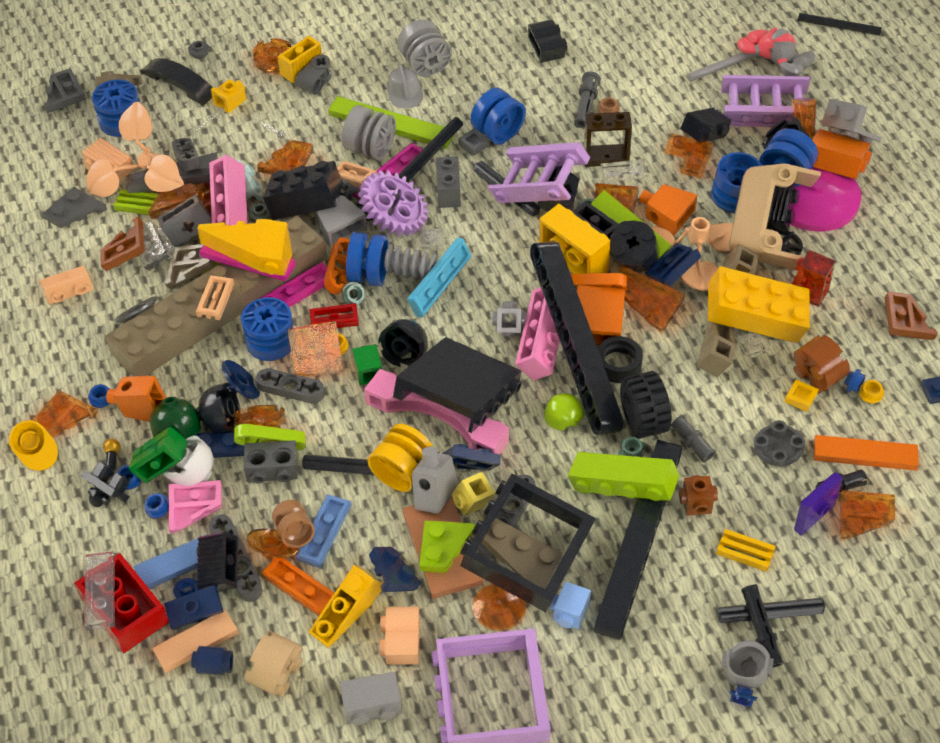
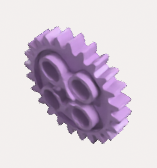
M381 170L377 174L373 172L371 176H367L359 188L358 196L361 197L359 203L364 205L361 210L369 213L366 218H373V225L379 223L381 231L387 228L390 235L394 231H396L399 237L402 233L405 236H408L410 233L415 234L425 224V221L428 219L426 215L429 213L425 209L428 203L423 202L425 196L418 194L420 188L414 189L412 187L414 182L407 183L406 177L404 176L400 179L398 173L392 176L390 171H387L385 175ZM399 192V196L395 201V196ZM395 201V203H394V205H393V207H392V211H391V213L388 215L389 208L392 206L393 202Z

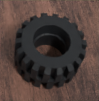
M649 371L623 378L620 387L621 404L626 422L634 436L641 439L668 432L672 422L671 405L667 390L659 375L655 371Z

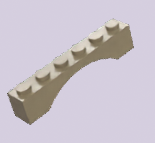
M738 244L725 258L723 267L754 275L759 254ZM708 321L696 367L718 377L732 364L737 345L734 339V327Z

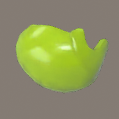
M568 393L553 396L548 401L544 411V419L547 424L559 431H564L569 426L576 427L584 416V408L580 400L573 394Z

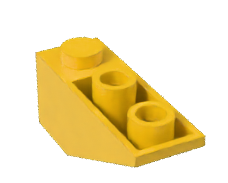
M353 565L309 630V633L329 648L373 604L382 591L380 586L383 581L367 569Z

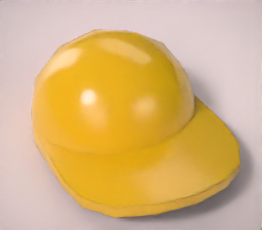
M27 420L16 424L11 430L9 445L25 466L35 471H42L54 465L58 457V446L41 424L36 421Z

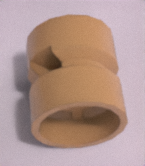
M286 500L275 507L272 512V520L283 543L291 548H300L308 544L314 537L315 529L303 505L296 500Z

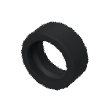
M615 336L604 340L598 346V351L610 382L621 383L623 378L640 373L643 353L636 341L628 337ZM614 352H622L631 356L634 361L628 366L616 367L607 363L605 357Z

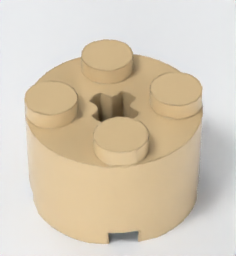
M268 631V635L265 634L261 638L251 656L250 661L253 662L252 671L246 669L245 682L272 695L284 697L290 686V682L287 679L291 672L296 674L302 665L303 658L300 656L303 648L296 642Z

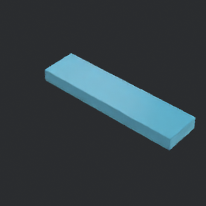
M456 238L407 298L417 317H423L472 257L463 238Z

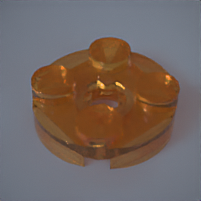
M279 38L270 39L271 42L265 44L264 41L258 43L252 52L255 67L264 72L280 74L277 56L291 48V44Z
M276 405L247 407L248 412L242 414L241 410L235 413L236 426L252 424L280 428V424L286 420L285 409L281 407L280 411L276 410Z

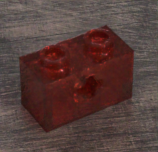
M811 250L808 251L804 258L800 257L795 268L798 273L795 275L792 285L809 289L810 304L820 307L830 289L836 261Z

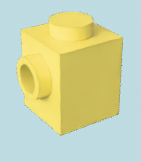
M483 472L462 480L451 495L456 507L466 516L484 508L495 495V492Z

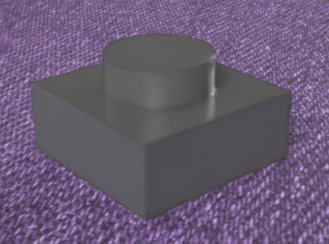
M475 128L458 139L459 146L473 156L490 145L489 138Z

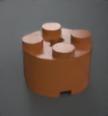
M826 335L816 336L793 354L796 364L793 367L795 374L800 379L806 378L809 380L811 386L819 389L818 394L826 391L847 376L850 372V365L847 359L845 361L842 360L840 354L843 351L838 344Z

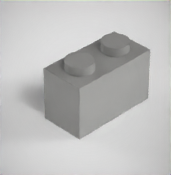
M395 671L340 682L347 724L362 725L371 719L381 718L388 720L396 717L397 714H402Z

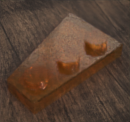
M622 266L618 273L627 276L624 300L662 334L684 301L685 294Z

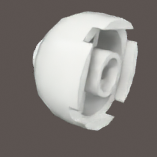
M191 436L186 439L188 444L184 451L183 460L168 469L166 473H163L171 482L182 486H192L207 481L211 477L214 457L210 447L198 436Z

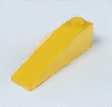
M258 219L256 223L246 224L245 221H237L236 225H227L223 222L198 225L197 229L201 244L260 272L272 275H285L292 257L288 224L286 222Z

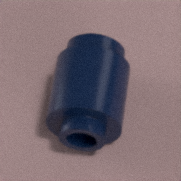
M199 646L197 651L192 653L191 666L196 668L197 674L224 675L225 673H231L234 659L233 651L227 650L226 647Z

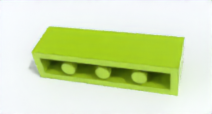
M577 452L568 477L575 491L583 494L596 493L605 496L616 495L628 498H646L654 501H670L679 479V473L671 459Z

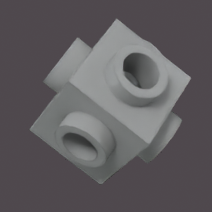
M503 302V306H498L497 311H493L492 326H497V332H502V336H516V333H521V326H524L526 321V312H522V306H517V302ZM508 313L514 315L512 322H508L505 319Z

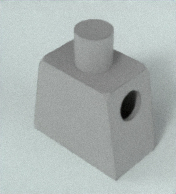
M339 196L336 207L315 211L317 224L330 247L339 238H350L354 232L360 233L367 229L366 214L345 196Z
M430 446L422 450L423 459L412 473L415 510L438 514L452 496L451 494L459 485L452 457L437 452V448Z

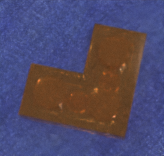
M672 133L666 145L665 154L685 158L680 174L702 179L713 151L714 143H699L693 138Z

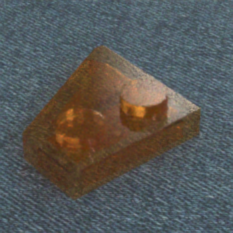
M801 97L792 99L794 118L800 120L807 131L808 137L813 139L815 136L816 99Z
M297 140L289 141L282 149L272 153V158L266 163L259 162L257 165L258 172L271 175L279 170L288 171L298 166H305L313 152V144Z
M189 183L173 191L160 192L148 211L150 218H158L159 212L167 209L171 210L195 194L202 200L206 193L204 184Z

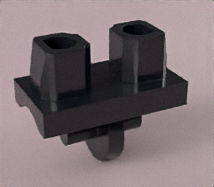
M100 461L92 472L84 470L81 477L96 486L88 490L90 494L89 503L94 507H100L103 504L108 505L111 502L109 496L117 497L126 503L130 496L124 492L131 480L115 472L110 482H108L107 480L114 469Z

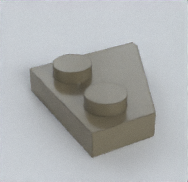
M113 71L100 73L101 76L96 77L97 86L110 80L119 79L129 81L133 85L142 84L141 76L114 74Z
M203 244L175 247L164 283L168 288L173 289L214 267L215 261L200 257L199 251Z

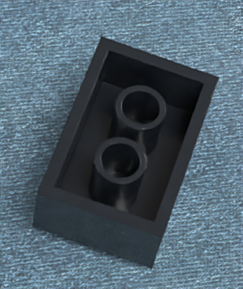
M320 161L315 165L307 167L298 166L288 171L279 170L271 174L263 199L272 220L334 208L337 206L343 181L335 161Z

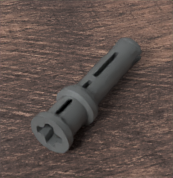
M592 71L585 72L582 76L583 85L579 88L580 102L574 125L577 128L585 129V114H590L593 100L598 95L597 86L601 82V77Z

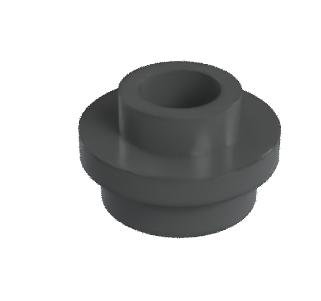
M195 41L188 47L189 54L195 59L205 58L209 52V45L204 41Z

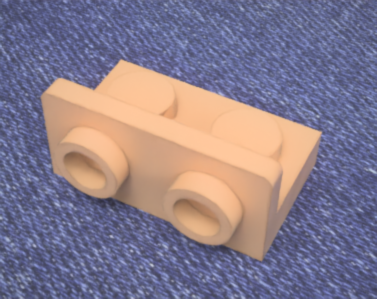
M84 265L39 280L48 305L94 290Z

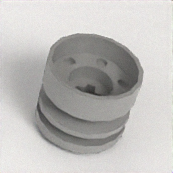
M422 19L411 22L399 34L397 40L398 49L417 75L427 77L442 71L449 63L452 49L433 22Z
M356 105L351 109L345 120L341 138L342 146L344 149L356 153L363 152L365 156L382 160L391 148L396 131L394 116L384 115L382 112L374 113L372 109Z

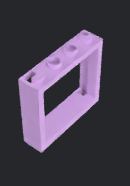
M535 628L436 639L437 651H432L433 667H439L440 675H434L436 692H442V700L437 701L439 718H445V726H440L442 743L550 742L551 729ZM525 649L536 726L455 735L446 658Z

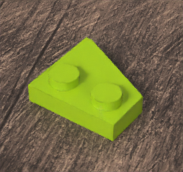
M425 520L419 570L446 573L453 564V559L459 556L470 535L473 536L472 531L475 524Z

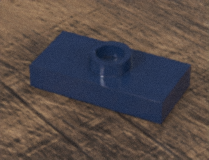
M215 585L164 603L170 628L173 630L224 612L218 588Z

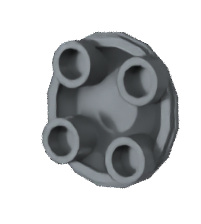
M777 420L757 433L754 437L753 445L755 453L762 461L769 465L787 466L798 461L803 455L805 439L796 429L788 426L784 421Z

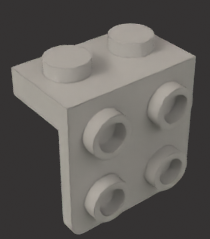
M829 99L821 125L829 127L830 132L840 135L844 133V136L854 139L859 137V140L871 144L873 141L880 142L882 138L861 129L868 107Z

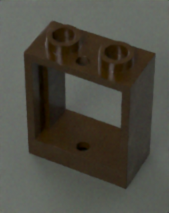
M630 112L585 114L584 149L590 156L585 167L629 165L632 137ZM623 130L622 144L591 145L592 132Z

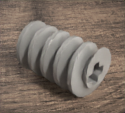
M390 244L385 255V271L387 273L394 271L396 275L403 273V276L407 278L412 275V278L415 280L419 278L423 280L436 264L437 255L433 254L431 259H428V252H424L422 257H419V250H415L413 255H410V248H406L405 252L402 253L401 246H397L396 250L393 251V244Z

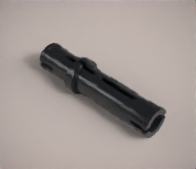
M757 584L749 585L742 588L741 593L745 599L757 638L755 641L763 645L768 651L770 658L774 659L773 668L784 664L776 642L778 637L771 628L758 589L759 587Z

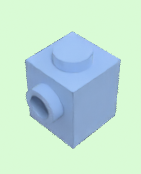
M565 581L560 595L555 594L550 609L554 610L553 621H556L564 628L573 627L579 629L590 604L591 590Z

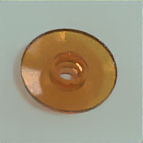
M263 528L253 530L248 533L246 539L247 544L253 550L262 554L267 559L291 557L299 549L286 546L278 530Z
M489 584L477 592L473 600L472 609L476 620L482 626L490 630L504 631L515 627L522 621L526 613V602L494 584ZM502 600L504 603L496 604L495 601Z

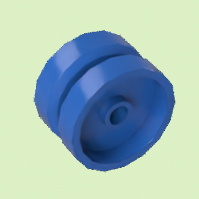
M498 87L492 88L485 92L474 105L470 116L471 125L482 134H485L493 143L498 145L504 144L519 132L526 117V108L520 101L512 98L503 89Z
M783 129L777 131L772 137L768 146L761 154L759 161L763 166L789 164L811 170L817 161L818 150L812 139L803 132L795 129Z
M354 232L352 234L346 260L348 283L357 282L362 284L366 278L370 286H383L386 276L385 255L389 247L387 236L373 235L371 240H369L367 233Z

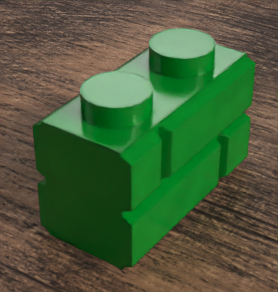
M168 427L144 443V446L141 445L134 450L129 469L144 483H148L183 460L188 442L172 427Z

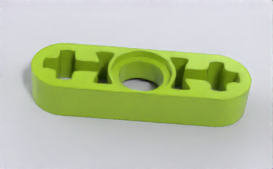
M241 424L234 428V441L240 445H245V443L296 441L297 451L306 448V434L302 431L252 424Z

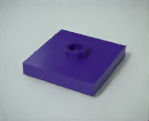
M836 472L833 473L801 501L794 531L802 536L835 506L843 479L842 476Z

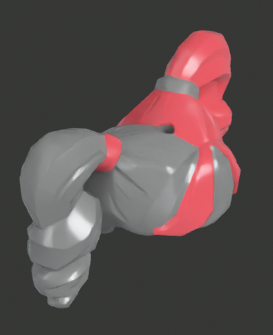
M777 27L769 30V32L764 29L754 30L746 37L738 40L737 47L741 52L771 59L780 66L784 76H799L803 70L810 67L815 61V54L812 51L796 54L794 37L787 30H777Z

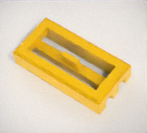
M725 529L716 554L767 572L776 546ZM725 546L739 550L740 552L725 548ZM751 554V555H753V556H756V557L765 559V561L760 560V559H757V558H754V557H751V556H748V555Z

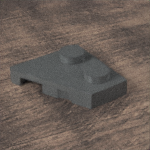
M71 68L50 75V86L47 89L48 99L44 104L47 113L86 100L85 94Z

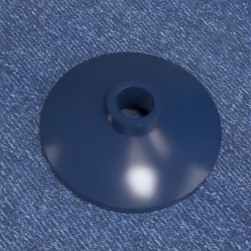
M225 360L222 363L223 374L228 381L227 383L231 385L228 387L230 391L234 390L236 394L239 393L253 400L260 396V391L255 387L253 377L247 370L232 360Z

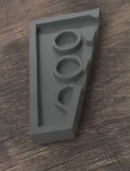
M217 152L199 156L200 167L190 171L181 170L178 162H176L184 182L183 186L210 182L209 163L218 159ZM148 170L135 172L128 176L127 187L129 193L152 191L144 179Z

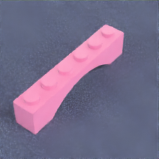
M379 369L364 389L366 403L386 413L414 411L445 421L464 437L470 449H489L492 453L500 455L509 442V427L500 421L487 418L483 426H479L470 433L468 429L471 419L413 392L402 401L394 398L393 393L397 377L395 373Z

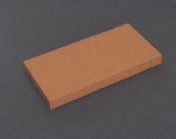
M452 496L438 514L415 510L414 505L402 508L419 562L425 520L462 523ZM462 554L453 559V564L446 573L423 571L432 599L483 585V578L460 566L464 556Z

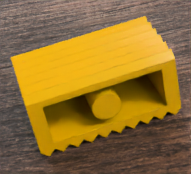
M309 35L277 56L280 75L291 83H295L298 73L315 56L322 55L321 43Z

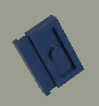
M676 243L645 274L648 280L660 284L666 283L667 286L671 287L702 256L698 249L692 250L691 247Z

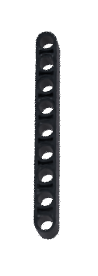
M557 241L533 243L530 248V257L591 429L595 435L621 432L623 429V417L561 247Z
M657 440L651 458L671 459L677 469L683 446ZM637 498L596 619L594 633L617 640L622 639L667 500L654 501L646 498Z

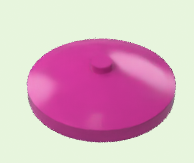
M812 167L811 170L819 171L821 175L812 187L796 186V190H799V202L794 204L795 219L790 225L816 232L831 231L845 226L854 219L859 211L861 190L858 183L853 178Z

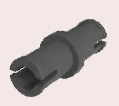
M683 415L677 417L672 422L671 427L684 439V444L688 448L691 447L703 462L708 461L715 455L716 451L703 439V434L700 430H695Z

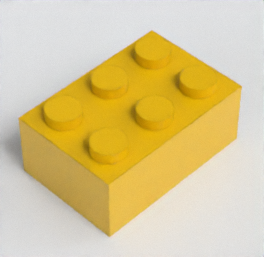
M557 204L539 219V243L557 241L570 272L573 274H591L609 271L610 240L605 234L598 232L588 222L581 220L570 209H566L560 204Z

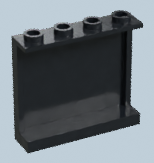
M445 337L396 377L393 397L402 401L413 392L470 418L468 432L472 433L479 426H483L488 417L495 415L501 405H505L513 394L519 392L522 386V381L520 380L522 370Z

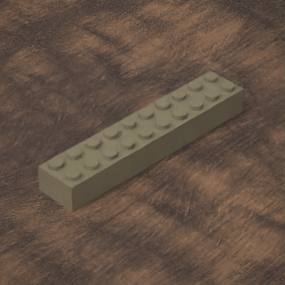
M298 216L286 222L288 224L292 249L291 258L295 259L296 263L286 282L328 258L325 240ZM220 263L107 334L105 338L109 351L132 376H146L241 315L245 306L261 298L286 282ZM210 275L234 280L232 292L220 320H215L214 316L208 319L206 315H202V317H197L196 309ZM218 282L215 283V286H214V288H213V291H212V293H211V295H210V298H209L208 303H207V305H206V308H207V309L209 308V305H210L211 300H212V296H213V294H214V291H215L216 288H217Z

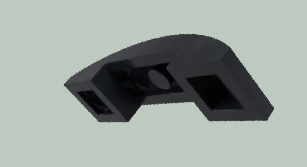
M156 58L140 70L141 73L156 81L161 78L186 91L188 98L203 106L212 99L211 89L213 87L197 73L180 63L169 59Z

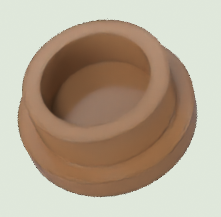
M604 98L598 105V112H619V105L613 98Z

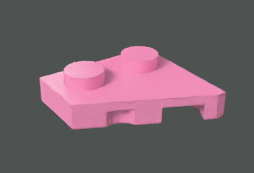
M221 480L204 481L192 486L169 484L170 534L176 533L222 508Z

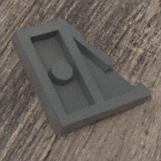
M73 187L47 209L43 216L45 220L63 228L75 221L88 218L87 215L98 210L102 213L107 208L103 202Z

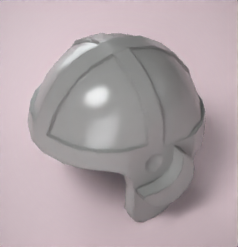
M743 641L732 649H727V651L723 652L722 668H726L727 676L733 684L741 688L752 689L764 684L768 679V675L773 674L774 659L770 658L766 648L758 642Z

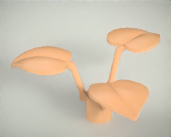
M134 102L122 114L119 120V131L122 137L128 141L135 140V143L144 150L138 156V164L113 168L110 160L101 159L90 167L86 178L88 192L100 197L111 196L118 190L120 179L115 172L120 170L147 169L148 171L144 178L145 183L151 190L157 192L173 191L184 185L178 167L170 156L152 153L150 148L140 142V139H148L152 132L151 118L146 108L140 102Z
M696 217L692 220L690 228L686 227L684 233L675 242L673 235L667 229L651 227L672 246L676 243L679 244L688 235L690 242L697 245L700 254L702 243L705 241L707 245L711 244L713 249L718 252H731L729 240L733 223L710 225L707 219ZM699 259L681 276V279L692 288L708 291V282L718 268L712 262H701Z

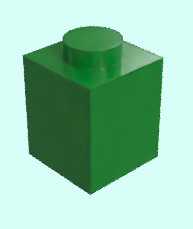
M376 344L352 349L359 385L368 384L379 369H382Z

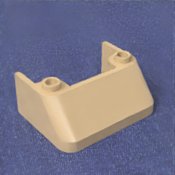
M789 164L749 168L742 179L729 240L730 251L732 252L740 244L758 253L759 262L795 270L803 262L804 256L781 251L782 238L780 234L766 229L775 186L786 188L793 183L812 187L819 179L821 172Z

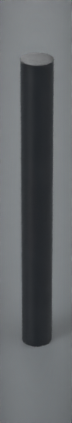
M799 13L798 21L874 35H880L882 27L805 13Z

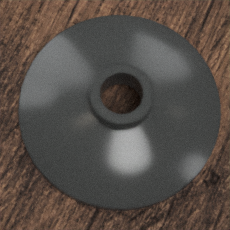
M153 296L133 306L114 319L115 322H128L152 307L157 301V297Z

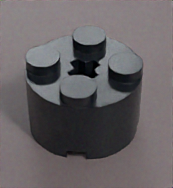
M635 220L622 221L610 237V251L618 266L625 272L632 274L642 273L657 262L660 249L655 233L644 222Z

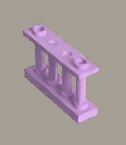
M723 75L721 93H729L730 105H725L724 115L728 116V119L731 118L730 126L773 127L782 120L790 122L793 121L792 118L800 120L805 128H810L813 107H805L803 103V95H807L810 77ZM738 93L751 94V105H738ZM759 94H772L773 106H760ZM781 94H794L795 106H782Z
M579 142L509 147L506 155L513 165L503 184L489 185L488 190L492 193L495 200L500 203L569 200L571 196L563 185L573 165L587 164L590 156ZM563 166L556 180L548 182L555 167ZM545 167L538 182L530 183L537 169ZM527 168L521 182L513 184L520 169Z

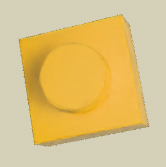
M796 379L786 395L785 403L808 412L818 395L819 389Z

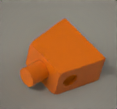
M662 185L655 194L644 190L640 195L639 202L647 205L646 219L660 228L667 229L675 236L696 210L698 195L672 186Z
M155 376L123 377L120 379L117 388L109 389L106 394L107 402L109 404H117L124 417L150 422L153 409L166 398Z

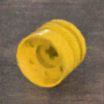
M401 423L395 424L383 438V443H379L368 457V466L372 473L384 484L400 492H409L413 487V470L423 459L422 450L426 447H433V445L417 429Z

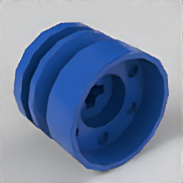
M121 79L110 80L96 87L92 93V102L97 113L96 117L100 129L110 136H122L119 131V120L122 114L134 102H140L136 87L129 81Z
M735 152L729 153L720 159L711 190L712 200L720 209L730 213L736 212L743 175L751 167L763 166L757 158L750 154Z
M264 297L249 303L242 311L241 323L248 352L253 357L262 361H274L282 359L292 351L295 346L296 337L291 310L284 301L277 298Z

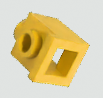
M228 79L218 88L213 87L211 89L213 104L227 113H230L247 100L245 86L239 80L234 82Z

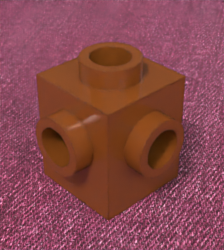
M694 475L684 478L683 488H679L680 504H684L686 516L712 514L714 501L718 500L716 485L712 486L710 476Z

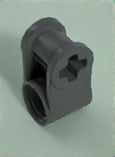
M326 55L315 56L298 73L295 81L296 86L316 95L332 77V72L329 69V57Z

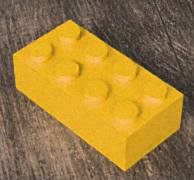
M719 266L708 282V321L798 343L810 329L809 289Z

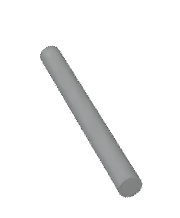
M742 52L688 73L687 79L690 82L757 55Z

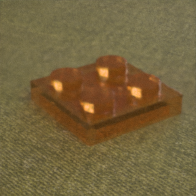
M336 321L288 328L295 375L310 376L344 370Z

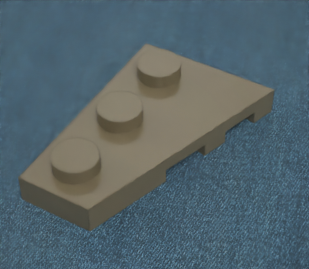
M497 518L481 543L502 564H507L516 574L544 589L563 555L562 552Z

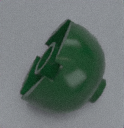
M167 397L151 413L150 428L153 437L168 427H172L185 439L195 436L201 430V420L195 406L185 399Z

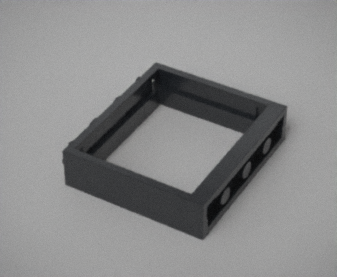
M511 474L508 481L502 480L495 494L499 496L496 501L490 500L484 511V514L487 515L485 520H478L472 531L475 537L472 542L468 540L465 542L460 554L464 555L460 566L546 613L596 518L526 480ZM510 493L578 529L546 589L477 553L479 546Z

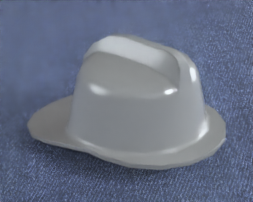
M399 64L398 68L390 73L389 80L387 81L386 87L389 99L398 108L416 107L423 99L420 81L412 69Z

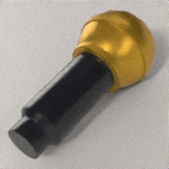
M108 439L103 444V449L106 454V464L114 469L111 474L114 475L116 456L121 449V445L116 439Z

